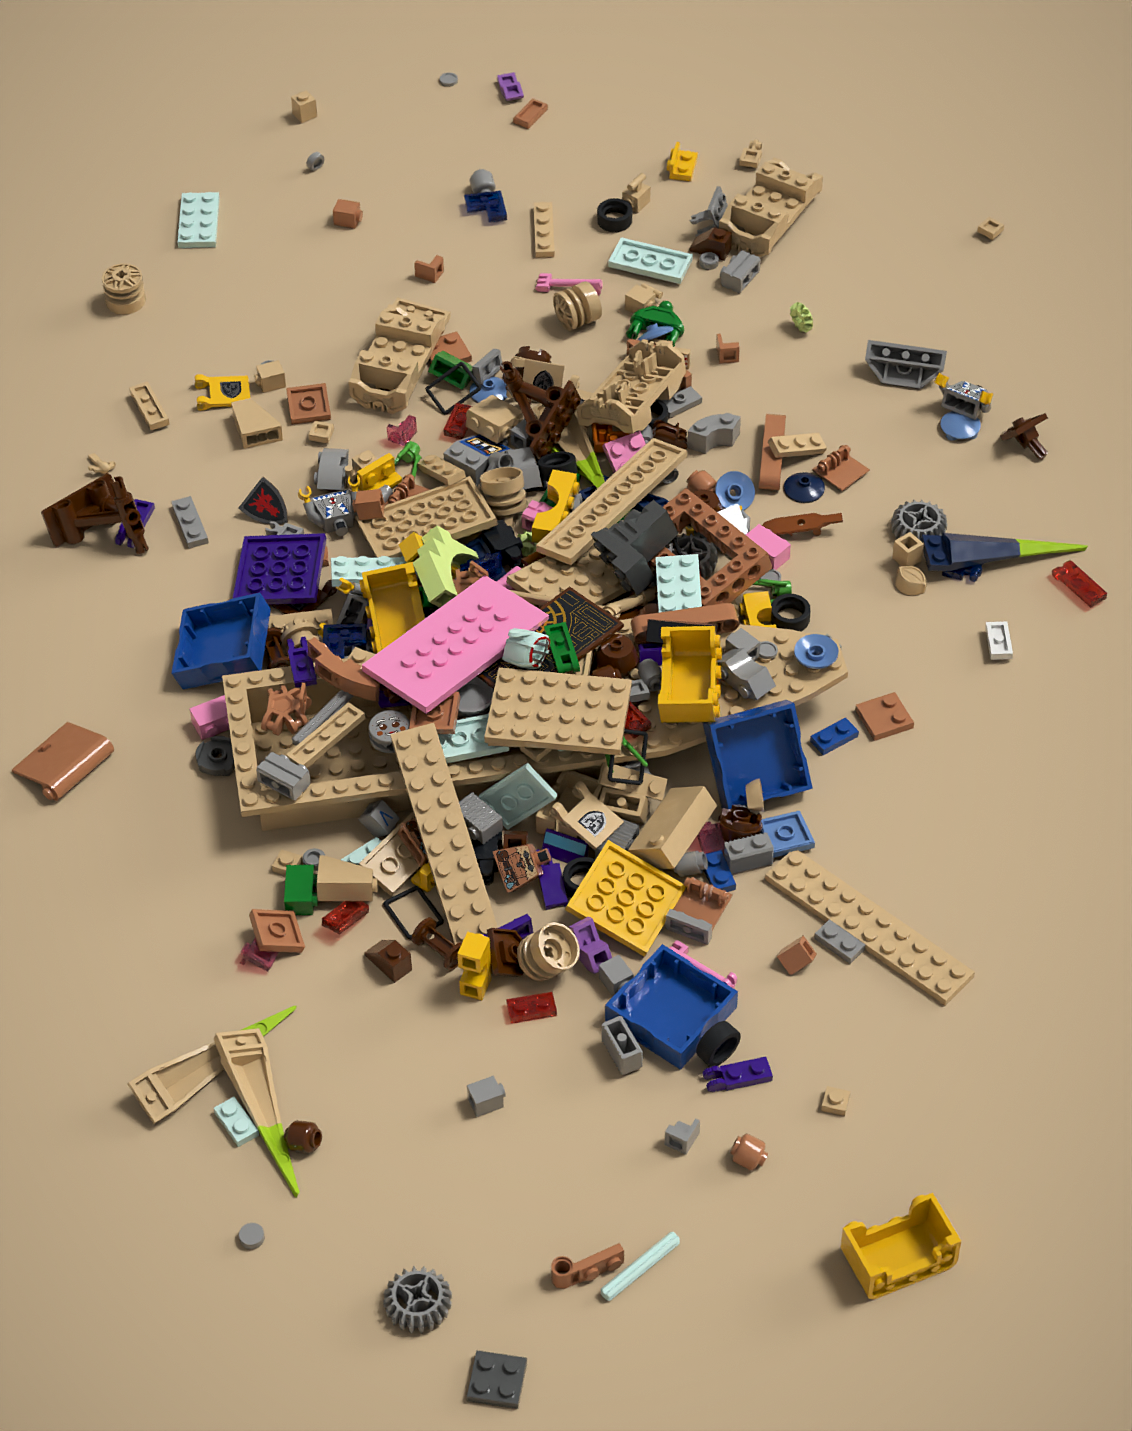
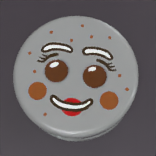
M393 710L376 714L369 723V737L372 746L384 753H395L390 734L408 730L410 725L409 719L401 712Z

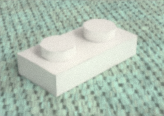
M1007 621L986 622L985 630L990 659H1012L1013 651Z

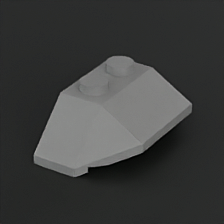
M868 340L865 360L882 384L922 389L936 378L938 373L944 371L947 351Z

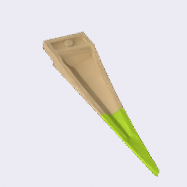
M541 403L532 408L538 419L545 409ZM574 410L571 421L563 429L558 444L565 452L575 455L577 466L598 489L605 480L585 426L579 425L577 410Z
M297 1006L287 1008L241 1030L259 1028L262 1036H265L291 1014ZM212 1042L147 1070L128 1082L127 1085L152 1123L155 1124L176 1111L221 1073L224 1067L220 1061L221 1056L215 1042Z
M259 1028L216 1033L213 1040L220 1053V1061L293 1195L297 1198L299 1189L287 1144L284 1140V1131L274 1089L268 1048Z

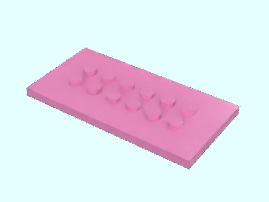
M484 575L363 663L362 671L427 714L503 656L510 629L517 628L535 631L549 619V615Z

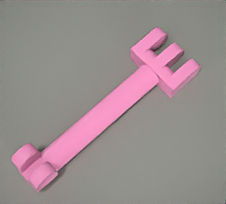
M551 273L539 274L535 289L538 292H549L550 287H572L587 281L594 287L599 296L603 284L601 279H552Z
M678 940L672 944L673 947H669L689 960L699 970L711 974L733 989L735 988L737 976L733 972H730L727 978H724L686 955L688 953V946Z

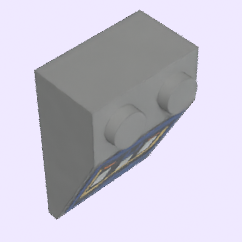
M476 434L456 441L443 453L445 461L463 469L466 477L470 476L475 485L478 486L481 483V475L489 467L488 459L491 453L496 451L505 453V451L513 449L500 442L495 443L480 434Z

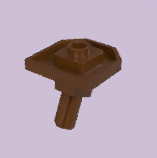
M1046 413L1025 420L1021 417L1013 421V426L1003 432L1000 437L1002 441L1015 437L1024 449L1029 447L1038 459H1043L1047 456L1048 451L1037 440L1039 434L1035 425L1048 419Z
M487 929V935L490 938L493 975L522 976L524 971L521 969L517 959V948L523 940L516 930Z

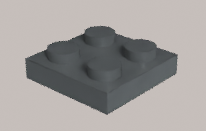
M477 1350L467 1401L518 1409L527 1367V1358Z

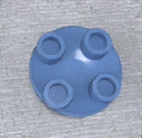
M954 411L945 414L940 423L946 438L952 441L956 439H975L981 428L978 417L974 420Z

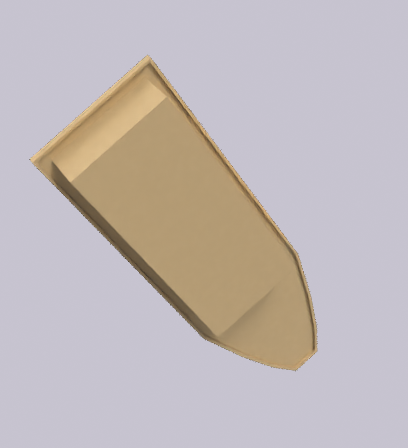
M632 619L619 620L624 623V627L615 634L627 636L638 652L639 644L634 640L630 625ZM739 624L735 631L716 634L720 635L722 656L725 654V641L727 637L740 628L744 629L758 641L772 642L778 648L775 658L765 659L758 657L754 660L759 665L767 667L776 684L774 688L758 700L743 698L725 680L718 679L721 686V698H718L720 717L782 700L794 702L795 706H798L848 678V670L838 639L831 638L838 646L837 660L826 668L813 669L802 665L794 654L797 641L806 635H810V633L791 629ZM598 647L593 650L589 676H591L593 670L598 669L595 662V653ZM639 660L636 668L634 667L629 672V675L622 679H631L632 681L641 679L638 674ZM291 666L222 676L242 817L260 815L262 831L360 817L370 803L383 800L393 812L412 809L396 754L384 753L372 746L369 737V723L376 714L387 710L401 712L410 722L413 705L381 708L378 704L379 699L373 701L353 696L348 702L365 713V720L307 768L310 774V785L304 792L302 791V794L295 801L258 782L256 772L259 764L265 761V758L271 752L279 756L281 754L286 756L288 752L296 747L292 743V737L295 734L289 732L285 722L279 736L274 735L271 730L264 731L261 729L262 719L267 712L269 700L267 689L272 688L273 691L280 690V686L285 685L288 692L295 688ZM316 674L317 685L306 686L307 696L312 700L311 706L305 711L308 722L340 691V689L322 679L318 674ZM660 690L650 691V699L629 703L625 729L647 732L646 759L667 756L707 742L702 722L661 723L658 708V694H660ZM294 713L289 715L293 721L296 719ZM273 715L272 722H275L278 716ZM624 733L625 739L642 755L644 736ZM622 745L620 755H615L614 765L623 767V762L638 759L626 746ZM509 747L507 752L447 763L458 801H460L471 792L479 797L480 793L526 763H529L551 788L554 785L556 786L557 779L562 771L572 770L599 780L602 763L606 762L605 754L552 749L542 759L535 762L520 751V747Z

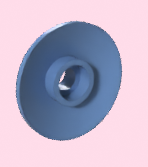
M657 323L647 326V332L641 335L638 340H651L674 330V328L670 326L658 327Z
M491 377L485 380L483 385H481V390L471 397L477 403L491 395L505 401L507 399L506 385L502 379ZM474 382L470 387V393L477 388Z
M730 471L718 479L715 486V494L718 496L723 508L738 504L742 506L743 511L752 504L755 497V487L751 479L744 473ZM730 490H734L736 495L732 496Z
M810 634L802 637L797 641L794 648L796 659L802 665L813 669H822L832 665L837 660L839 652L837 644L831 638L821 634Z

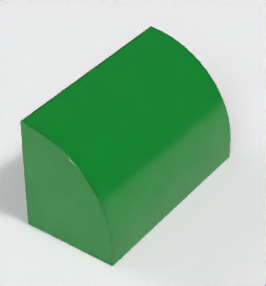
M441 351L435 354L428 372L440 377L459 362L464 361L445 351ZM464 362L465 365L468 367V369H469V370L471 371V373L473 374L472 365H470V364ZM461 366L443 380L463 390L469 384L471 378Z

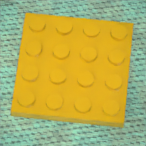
M608 840L567 904L565 911L581 920L591 917L596 929L645 957L664 926L669 909H674L686 886Z

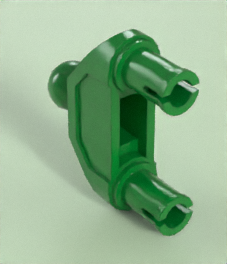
M662 301L658 307L651 306L634 312L630 318L631 325L626 331V336L629 339L633 336V339L636 340L642 329L647 330V326L657 323L658 327L670 326L674 328V330L664 334L666 335L664 340L673 341V347H675L677 339L684 334V326L679 317L673 312L672 303Z

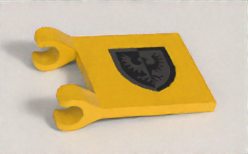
M195 375V388L202 389L209 386L210 398L205 396L197 397V409L199 411H204L211 407L231 406V402L250 398L248 375L223 377Z

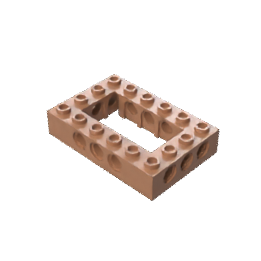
M685 488L663 506L679 534L691 523L695 532H700L707 538L710 544L714 543L723 554L726 553L732 558L729 563L707 581L700 576L702 606L731 603L772 569L768 552L689 489ZM664 547L647 564L649 567L652 566L656 569L655 557L676 555Z

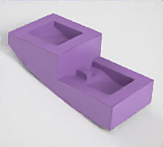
M515 72L497 75L498 85L506 101L524 98Z

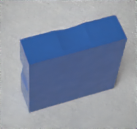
M261 593L237 597L221 603H209L183 609L179 628V643L175 651L171 673L183 690L222 682L223 675L262 670L271 609Z
M782 700L716 718V722H702L721 808L732 809V805L747 806L746 785L759 778L762 785L763 801L813 789L807 759L801 746V732L794 702Z
M662 944L642 965L637 975L625 983L606 1003L605 1021L622 1016L638 1043L681 1070L695 1055L697 1045L706 1031L716 1023L725 1021L737 1008L738 991L713 975L699 970L689 960Z

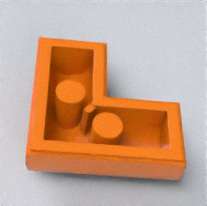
M595 422L591 424L594 451L596 453H605L602 447L603 444L630 434L623 431L613 432L612 425Z

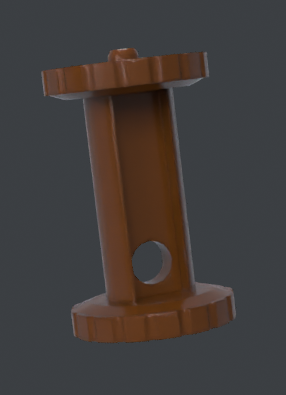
M268 628L265 651L271 662L267 669L290 666L289 657L284 656L280 646L282 644V631L278 628Z
M433 918L424 919L415 928L412 934V942L416 945L426 943L444 957L443 965L447 970H454L458 967V951L462 942L454 945L435 930L437 923Z

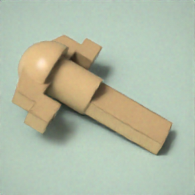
M95 453L88 455V458L97 466H88L89 471L93 470L94 472L106 474L109 470L115 468L114 461L107 463L103 462Z

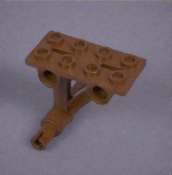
M504 361L502 363L503 367L500 366V370L503 373L502 378L506 385V390L510 392L513 400L518 402L527 422L525 431L532 442L530 449L538 462L541 457L550 454L555 443L559 442L561 433L569 425L574 410H577L581 403V398L574 383L568 380L564 388L551 386L544 390L523 381L519 371L513 368L512 363ZM531 400L541 403L545 407L538 420L531 408Z
M106 473L41 511L53 545L56 547L65 542L68 544L81 542L85 538L84 531L94 525L122 522L127 536L133 541L136 553L142 554L149 550L144 537L145 528L140 518V512L137 510L132 494L127 492L123 477L121 476L114 477L113 480L111 474Z

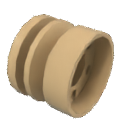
M120 263L110 266L103 272L102 283L105 302L111 312L121 315L132 314L139 311L145 305L146 296L143 287V277L141 270L137 266L129 263Z
M584 281L572 286L571 289L567 288L554 293V309L557 318L566 330H574L583 326L584 323L588 324L601 318V303L598 294L589 282Z
M500 467L489 470L481 475V489L485 494L483 498L495 516L515 514L527 507L526 491L522 489L525 483L521 469L516 467Z
M556 922L547 924L531 935H528L520 942L517 948V959L521 969L531 979L540 982L548 981L559 973L568 970L576 964L579 958V944L576 936L568 927Z

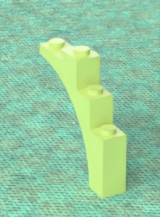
M435 526L421 537L424 545L417 550L420 557L413 562V565L429 602L442 607L458 595L452 579L451 566L465 570L470 566L471 560L475 562L479 557L477 552L452 539L448 531Z

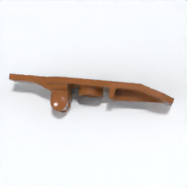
M809 513L774 518L764 522L762 526L771 530L776 535L789 534L792 536V533L813 530V535L819 536L821 535V528L830 524L842 523L843 519L842 513L829 515Z

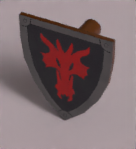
M265 477L260 479L238 507L246 515L262 523L270 524V521L281 524L288 522L287 508L279 490Z

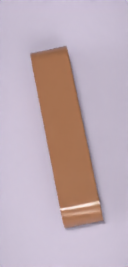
M766 414L759 489L780 490L782 457H775L768 444V440L771 437L785 435L786 415Z
M730 603L639 615L630 622L634 640L637 644L656 643L646 641L647 619L713 623L717 626L716 634L732 632L739 627L735 607Z

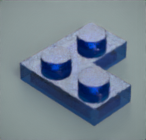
M501 190L464 195L467 213L486 210L488 222L507 220V212Z
M367 624L324 625L323 643L327 645L328 649L335 656L337 655L341 659H345V646L367 645Z

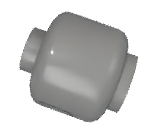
M479 169L470 177V185L475 196L487 198L495 191L496 186L491 172Z

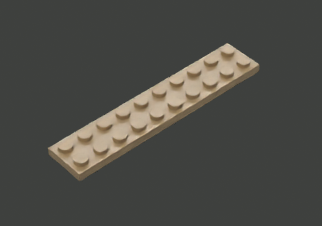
M652 438L536 544V552L572 565L593 545L594 540L591 534L603 528L609 529L613 524H616L687 458V450Z
M430 723L390 734L453 943L456 945L463 942L467 932L487 934V929L498 928L435 724Z
M799 850L789 852L765 874V880L824 922H827L829 919L863 942L867 952L945 1006L974 978L975 972Z

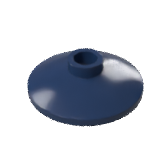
M807 472L793 474L784 483L785 494L791 500L799 503L817 501L823 496L825 491L822 479Z

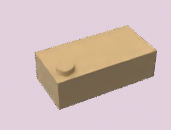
M705 786L671 788L628 851L657 869L675 868L717 807Z

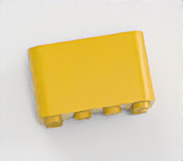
M413 562L362 572L363 579L359 580L364 599L368 598L369 606H365L368 619L372 618L373 626L369 628L371 638L375 639V641L371 642L374 654L379 653L425 619Z
M715 626L661 627V639H663L661 649L662 678L660 694H658L661 723L716 722V718H720L718 698H721V686L717 685V679H721V666H718V660H722V647H720V635H716Z
M933 1193L915 1197L910 1205L908 1215L894 1217L888 1223L880 1226L874 1225L867 1229L863 1222H850L843 1228L841 1250L869 1299L880 1298L951 1269L958 1261L961 1239Z

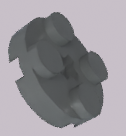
M215 736L211 737V741L200 743L196 749V762L200 772L214 776H230L233 773L235 765L231 738ZM218 754H222V757L220 758L213 757L217 756Z

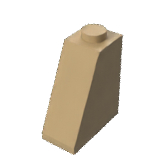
M251 398L231 402L233 418L244 449L283 440L281 423Z
M320 855L317 875L318 901H373V892H378V878H373V869Z

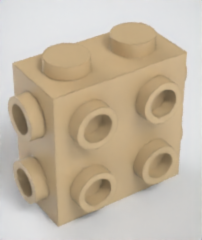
M491 395L468 409L466 413V427L492 442L499 443L511 435L510 430L523 420V413L513 405Z

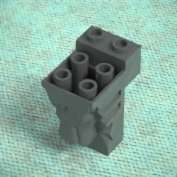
M652 500L643 508L642 512L633 509L619 523L613 524L609 529L603 528L593 532L591 536L594 540V547L601 553L599 555L600 558L607 565L609 563L613 565L614 574L622 581L620 582L622 588L627 592L632 591L638 596L655 580L647 563L674 539L678 532L667 510Z

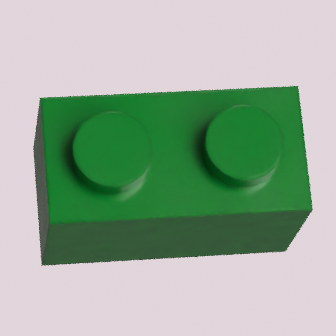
M286 865L285 911H294L295 915H313L314 906H318L317 892H315L318 874H315L314 865Z

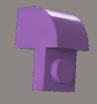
M587 917L570 925L569 928L576 936L579 944L578 959L588 971L596 974L599 972V964L611 959L612 955L608 944L599 939L593 919Z

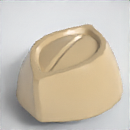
M899 566L895 584L901 593L912 596L925 593L927 580L920 569L913 566Z
M760 778L746 785L747 807L749 810L764 812Z

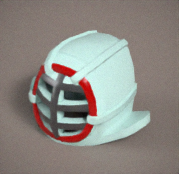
M510 629L502 659L517 667L528 670L539 668L549 652V636L525 629Z

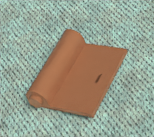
M66 722L12 769V772L41 784L44 796L49 800L57 801L114 752V747L105 736Z

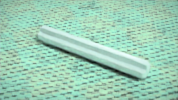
M674 1232L668 1233L601 1288V1295L607 1301L612 1300L679 1245L680 1238Z

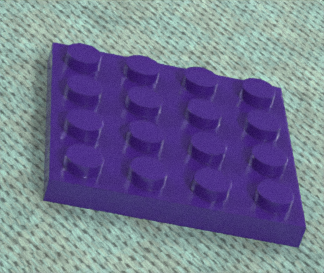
M325 533L244 536L233 598L261 593L268 605L316 603L327 540Z

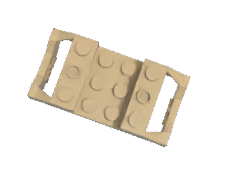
M775 157L770 161L764 162L756 172V183L746 196L737 194L728 204L722 218L719 220L720 229L732 232L731 249H738L739 252L746 249V252H751V255L753 254L758 257L768 255L771 252V248L815 195L822 191L823 175L818 173L804 175L793 171L782 160ZM735 225L745 228V232L738 230Z
M388 304L387 308L381 311L375 323L376 336L369 350H361L354 364L349 380L350 397L367 409H371L373 406V409L376 410V408L381 406V411L384 412L387 407V413L390 414L406 409L408 400L440 336L445 331L444 315L433 314L428 317L407 314L399 306ZM363 382L376 384V389L368 387Z
M641 340L628 350L629 354L598 389L587 400L579 404L577 407L579 425L589 426L595 422L616 426L624 433L633 434L635 431H643L652 421L650 406L657 398L670 400L678 391L683 376L686 374L684 355L670 343L662 344L659 342L654 346L653 341H650L648 344V340Z

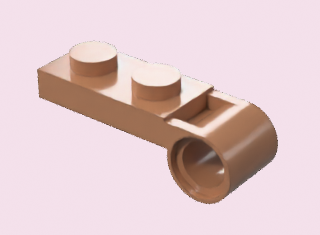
M618 1243L576 1263H573L568 1257L559 1256L551 1263V1281L555 1287L560 1289L568 1288L577 1283L580 1284L586 1280L592 1281L600 1274L608 1270H616L624 1264V1249ZM559 1271H566L567 1273H566V1274H559L558 1272H559Z

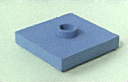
M800 810L762 819L763 827L760 833H768L774 847L773 858L787 855L789 852L796 850L804 851L815 848V841Z

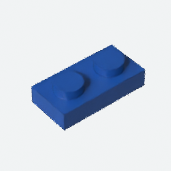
M845 717L811 735L810 742L822 755H825L857 738L859 731Z
M719 850L705 854L708 869L704 870L709 884L726 892L736 890L735 880L722 851Z

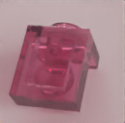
M408 415L400 423L399 427L391 424L387 426L388 440L405 446L417 433L416 417Z
M710 821L706 822L696 836L698 837L702 852L707 854L719 850L724 851V840L719 823L711 824Z
M255 937L251 943L246 942L240 952L243 956L240 964L244 966L249 961L268 972L279 952L260 951Z

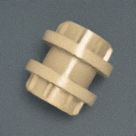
M296 619L284 627L281 642L287 648V656L289 650L287 639H292L294 649L302 648L300 644L301 637H306L307 645L308 640L313 637L322 642L321 638L317 636L318 631L315 624L307 622L306 619Z

